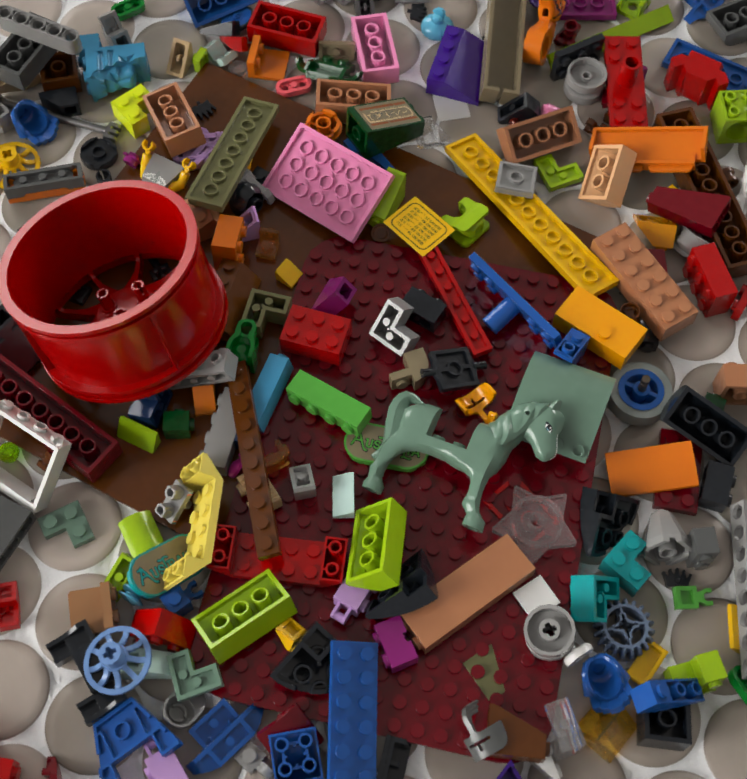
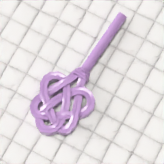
M201 127L207 143L173 157V162L182 165V160L189 158L188 166L193 161L196 163L195 170L201 168L223 132L209 133L206 128Z

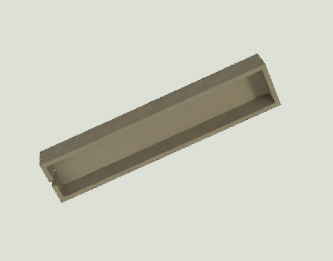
M488 0L479 101L489 103L498 101V104L504 105L520 95L527 0Z

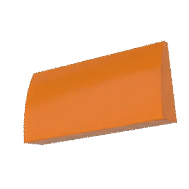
M691 440L604 453L610 491L613 494L628 497L699 486Z

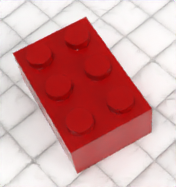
M715 242L692 247L682 272L684 277L688 279L691 293L695 295L698 301L699 310L703 312L705 318L728 312L738 294V290Z
M292 304L279 338L281 351L340 366L352 333V319Z

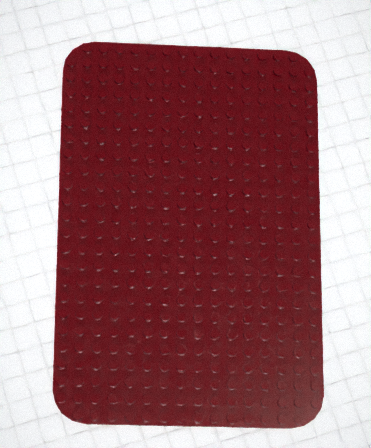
M341 236L322 241L309 252L301 270L303 274L298 280L292 304L311 309L328 280L344 276L357 291L348 306L341 310L337 316L352 319V333L340 366L281 351L279 343L276 355H286L294 369L264 433L260 432L268 478L281 497L283 504L274 510L279 537L325 542L326 536L348 539L343 575L344 581L347 575L355 518H333V476L348 472H354L355 514L358 509L390 497L394 498L407 511L401 565L420 549H423L433 571L436 584L505 534H508L536 568L531 578L427 654L422 649L418 651L415 648L418 655V663L392 674L390 668H385L381 659V655L384 653L381 646L378 647L377 735L386 737L388 734L406 739L412 744L472 757L463 741L470 737V733L463 722L462 709L477 699L479 701L477 704L479 711L472 716V722L476 731L480 732L487 728L488 708L490 703L547 734V742L553 726L564 658L549 662L537 658L530 652L526 645L523 630L528 614L512 593L541 575L561 602L557 606L562 607L571 615V575H577L583 542L580 526L583 487H592L602 420L585 464L560 454H556L549 461L542 462L536 458L531 444L521 441L511 451L506 463L496 475L488 480L480 501V514L485 522L483 533H478L462 526L463 519L466 516L465 510L462 507V501L467 495L470 486L469 477L429 455L427 462L413 472L386 469L382 477L384 489L381 495L364 489L362 484L368 477L370 465L357 463L349 457L344 448L346 433L341 427L336 424L331 425L318 414L313 415L300 404L294 405L289 401L286 387L300 369L371 407L372 419L369 423L385 425L388 408L393 398L404 391L415 393L425 404H431L443 409L432 437L434 434L446 439L445 442L451 444L458 442L465 445V449H467L474 430L478 424L485 422L479 414L466 416L454 401L469 394L475 388L440 393L436 380L431 376L427 377L425 384L416 391H414L412 384L404 389L392 390L389 384V374L405 369L403 356H399L368 334L387 299L394 297L403 299L412 286L424 290L435 299H441L417 252L412 248L357 238L354 244ZM442 254L493 347L492 352L473 360L475 362L484 360L487 362V369L477 370V377L480 385L488 383L496 391V397L483 411L487 416L490 411L498 413L499 417L512 408L526 369L535 351L561 360L563 359L553 354L555 348L550 349L543 342L544 338L540 334L535 335L529 329V324L520 314H517L497 334L493 333L482 319L503 298L498 293L494 295L487 288L488 284L484 280L479 281L475 277L474 271L470 267L471 262L469 259ZM487 263L551 325L556 311L574 291L571 284L561 276ZM604 292L597 296V298L617 309L608 293ZM448 310L445 318L434 333L410 320H407L405 323L406 327L421 336L413 350L423 347L427 358L430 351L467 347ZM556 329L560 333L561 338L563 340L566 334ZM586 349L585 354L577 363L578 366L610 376L612 364L589 349ZM483 398L481 401H479V402L476 403V404L474 403L473 400H471L472 403H473V406H471V407H469V408H467V409H470V408L476 406L477 404H479L480 402H482L485 398ZM310 463L317 496L296 501L289 468ZM508 481L509 487L496 497L494 492ZM521 481L548 508L549 515L557 517L561 521L557 526L551 524L554 521L539 507V503L531 499L520 487ZM236 488L225 525L237 526L238 532L253 534L250 510L246 504L248 498L246 495L242 497ZM514 495L519 496L523 500L522 509L516 513L510 512L506 508L507 506L511 509H518L521 506L520 501ZM483 501L487 503H492L495 506V508L503 515L501 517V520L489 509V507ZM525 511L535 512L538 516L537 525L535 526L536 519L532 514L524 515V522L521 524V515ZM513 526L526 540L520 541L508 528ZM544 530L545 536L532 546L530 541ZM211 570L198 614L250 580L231 578ZM280 583L290 595L298 611L291 618L306 630L314 621H317L336 640L374 642L372 634L375 633L374 625L393 618L367 619L365 611L364 613L360 612L358 617L351 615L346 624L343 625L330 617L335 607L333 596L341 584L318 588ZM380 591L376 594L372 593L368 600H377ZM340 609V610H339V612H341V613H343V614L345 615V613H346L345 610H343V609ZM276 627L220 665L196 629L190 649L196 670L217 663L224 683V687L208 693L246 705L253 703L256 707L280 713L297 702L310 720L328 724L329 693L310 694L298 690L293 691L282 686L269 676L288 652L275 631ZM551 630L546 632L550 636L554 635V632ZM407 631V638H405L406 642L410 641L413 638L411 634ZM492 644L499 668L494 674V681L499 685H504L505 692L503 694L493 693L488 700L474 680L484 677V667L479 664L474 665L471 668L470 675L463 663L476 654L480 657L486 656L489 653V645ZM486 737L476 742L474 746L480 745L481 743L485 742ZM491 757L483 759L489 762L508 764L510 761L508 759ZM512 760L514 764L521 762L517 760Z

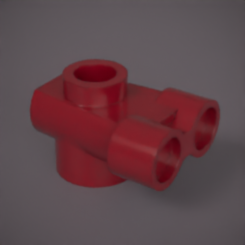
M574 19L567 20L564 23V29L555 36L553 43L564 48L576 43L575 39L581 29V25Z

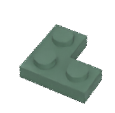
M78 500L37 518L46 540L67 531L76 549L96 539Z
M188 648L166 656L178 702L181 703L224 687L217 663L196 670L191 650Z

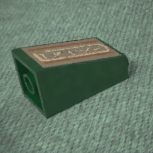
M404 97L347 107L345 135L363 158L369 159L422 136L425 121L414 110L413 105Z

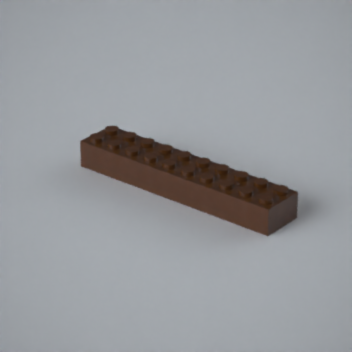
M691 106L657 114L653 126H701ZM708 141L706 162H696L695 170L689 173H673L679 188L682 190L731 197V207L713 237L701 235L708 243L715 242L732 278L747 275V220Z

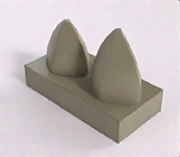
M319 40V59L323 58L324 55H328L338 61L339 59L355 61V41Z

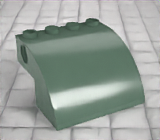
M535 351L526 369L512 408L531 401L551 404L560 399L562 404L559 410L565 417V423L561 433L558 435L557 454L585 464L616 379Z

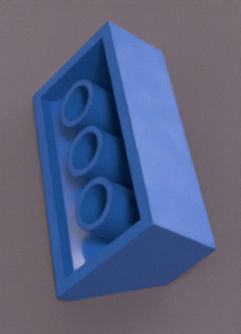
M259 0L183 1L195 28L254 4Z

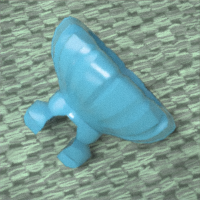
M437 7L433 10V14L427 15L422 20L420 28L425 37L433 41H441L447 25L453 26L454 24L446 16L444 8Z

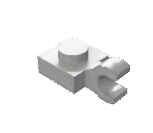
M251 740L233 757L250 775L256 770L265 779H271L274 775L273 770L264 763L267 755Z

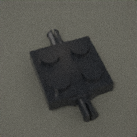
M468 347L430 351L428 358L431 368L421 369L420 375L422 378L433 376L440 393L476 388L480 385L477 370L487 369V362L485 360L475 362L470 356Z

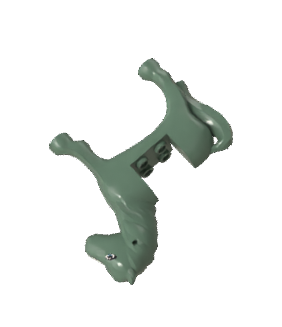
M404 391L393 398L388 408L382 444L371 454L374 462L369 467L368 477L363 481L362 487L372 493L381 495L384 489L382 477L390 462L399 454L417 451L433 456L469 477L470 486L467 495L462 501V507L466 513L462 526L472 531L483 533L485 522L480 514L482 493L488 480L496 475L506 463L511 451L523 439H526L531 444L536 458L540 461L546 462L556 456L558 435L561 433L565 423V417L559 410L562 401L559 399L551 404L538 403L536 401L522 403L506 411L489 424L481 422L474 430L467 449H465L466 446L461 443L453 442L451 444L445 442V438L435 434L432 437L443 409L431 404H425L413 392Z

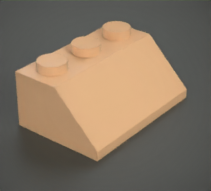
M594 145L578 199L604 207L621 208L637 153L625 145Z

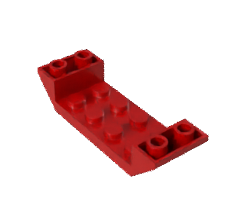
M217 524L212 562L206 565V568L231 578L248 580L253 579L269 568L276 579L283 584L318 588L338 585L343 582L348 539L326 536L325 542L279 537L282 555L260 561L257 557L254 534L238 532L237 526Z

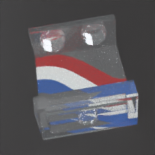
M568 697L546 704L544 709L552 726L547 740L553 749L552 755L555 762L576 755L586 745V741Z

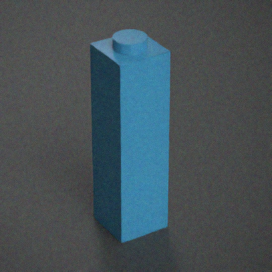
M269 354L252 390L259 430L263 433L294 369L289 358L283 354Z

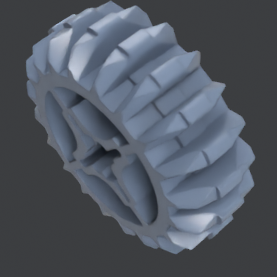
M624 598L622 603L619 600H614L613 604L610 601L607 602V618L615 614V625L607 628V623L594 622L592 626L597 630L593 634L594 637H600L597 645L604 644L603 651L606 653L610 649L612 657H615L618 653L620 660H624L626 655L630 660L635 655L640 657L643 654L642 649L645 651L649 649L647 643H653L654 639L651 636L655 634V630L650 628L654 625V621L647 620L650 613L644 614L642 612L644 605L637 608L635 607L636 600L628 604L627 598ZM627 615H629V616H631L632 618H634L635 621L630 620V619L627 617ZM640 630L639 642L632 644V633ZM612 637L618 638L621 644L612 639Z

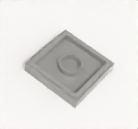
M500 160L494 192L532 199L538 167Z

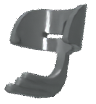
M477 699L462 709V719L470 733V737L463 741L475 763L504 748L508 740L501 720L480 732L476 731L472 722V716L479 711L477 705L479 701ZM487 736H490V739L486 740L480 745L474 746L476 742L484 739Z

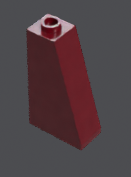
M657 186L647 196L646 203L649 212L712 238L731 207V197Z

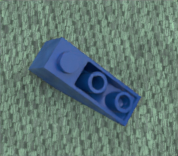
M697 678L649 680L629 690L637 714L654 713L705 701Z

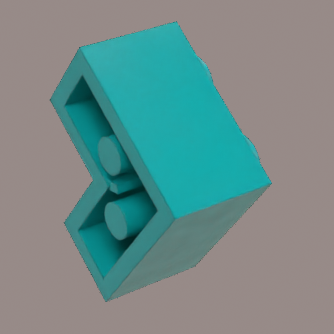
M629 530L602 560L598 569L606 576L619 577V587L633 598L652 574L636 561L637 557L643 552L646 542L632 530Z
M571 575L570 611L574 622L607 623V600H620L619 577Z

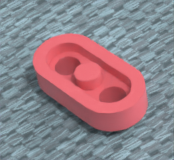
M305 75L282 79L276 83V93L286 98L306 94L312 89V81L310 78H306Z

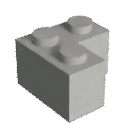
M399 297L388 298L368 334L399 356L412 351L421 337L405 326L414 307Z

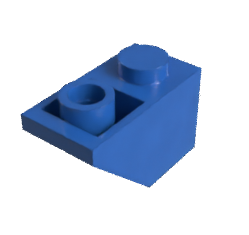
M572 327L556 347L553 354L577 365L585 354L590 336Z

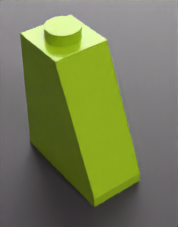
M388 166L386 171L392 173L395 178L368 220V224L372 227L383 223L397 211L405 197L406 173Z

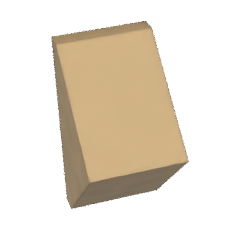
M173 37L166 74L184 79L193 64L192 57L194 54L191 42Z

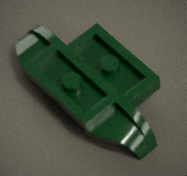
M324 55L323 58L317 60H308L306 64L303 61V57H295L298 70L305 73L306 78L314 80L318 78L359 81L364 72L358 71L355 76H350L351 73L355 72V64H351L349 60L345 59L334 60L332 56Z

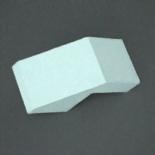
M220 39L212 40L204 46V48H207L209 60L217 67L225 66L238 57L235 50L227 51Z

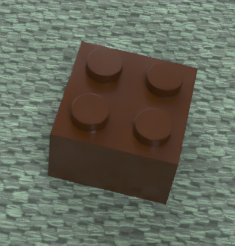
M62 51L56 52L40 71L43 90L48 91L75 86L77 93L83 92L77 56Z

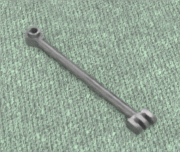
M0 94V103L4 104L7 108L13 109L17 103L6 100ZM48 111V114L58 118L61 123L102 133L103 137L109 138L114 143L117 140L116 137L120 134L119 132L122 130V126L117 123L109 122L108 126L104 127Z

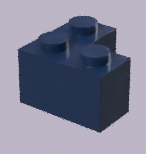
M168 388L155 395L133 401L129 407L128 416L131 420L157 430L164 411L167 410L173 397L172 391Z

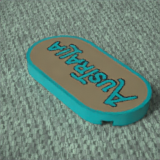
M188 534L176 535L132 559L129 564V571H127V580L135 593L140 596H146V598H155L167 592V590H163L165 582L163 581L164 571L184 557L188 544H186ZM204 567L196 573H194L193 575H191L190 577H188L187 579H185L184 581L180 582L179 585L198 575L204 569Z

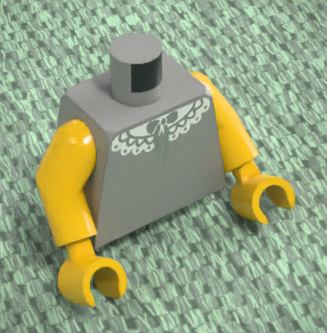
M143 140L142 148L145 149V153L142 154L140 166L142 181L162 185L175 193L183 190L190 177L189 172L196 169V163L192 161L188 166L190 159L184 158L182 165H179L156 153L151 155V152L156 149V144L151 141V146L147 148L148 140Z

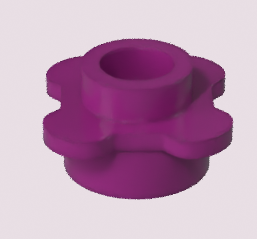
M123 152L125 155L124 163L135 169L138 165L141 166L140 157L137 154Z

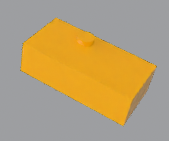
M580 286L574 289L556 311L552 323L554 328L566 335L572 327L589 335L590 340L587 349L620 370L643 342L648 330Z

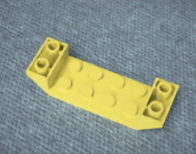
M204 452L197 458H194L187 466H184L180 473L183 484L195 492L193 496L194 510L189 519L191 529L186 538V544H188L187 552L184 557L165 569L163 574V581H165L163 590L168 591L212 562L224 480L208 454Z

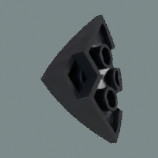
M583 487L580 504V526L587 556L600 557L606 555L608 548L617 545L624 537L623 532H621L627 524H633L640 500Z
M420 549L401 565L399 586L380 591L377 600L373 599L370 601L365 614L367 619L399 616L422 608L438 599L434 574L423 549Z
M314 621L269 676L282 686L293 691L298 690L310 694H328L330 642L336 639L317 621Z

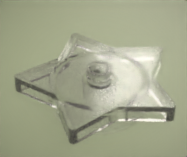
M517 485L514 486L511 512L492 528V532L501 537L508 534L533 565L548 549L575 547L577 543L563 519L567 494L545 497L534 495Z

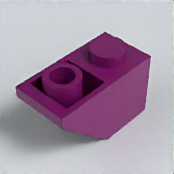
M344 276L329 279L311 309L337 315L348 306L357 289Z

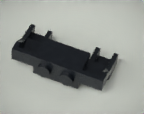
M84 619L45 646L50 651L58 668L74 659L90 692L93 694L76 704L84 718L85 724L91 727L126 701L128 697L126 693L120 695L102 694L88 683L83 669L84 657L89 645L95 639V635L86 619ZM98 642V644L94 648L100 649V647L105 643L103 642L100 644ZM92 653L89 660V667L94 666L100 662L98 656ZM104 668L91 673L96 683L101 680ZM112 672L107 683L103 686L104 688L115 689V679Z

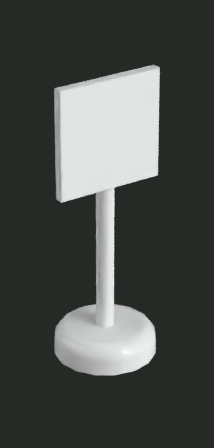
M541 575L512 593L528 615L538 606L547 604L557 606L561 603ZM584 643L578 647L574 645L572 651L564 658L565 665L569 668L588 656L594 648L590 643Z

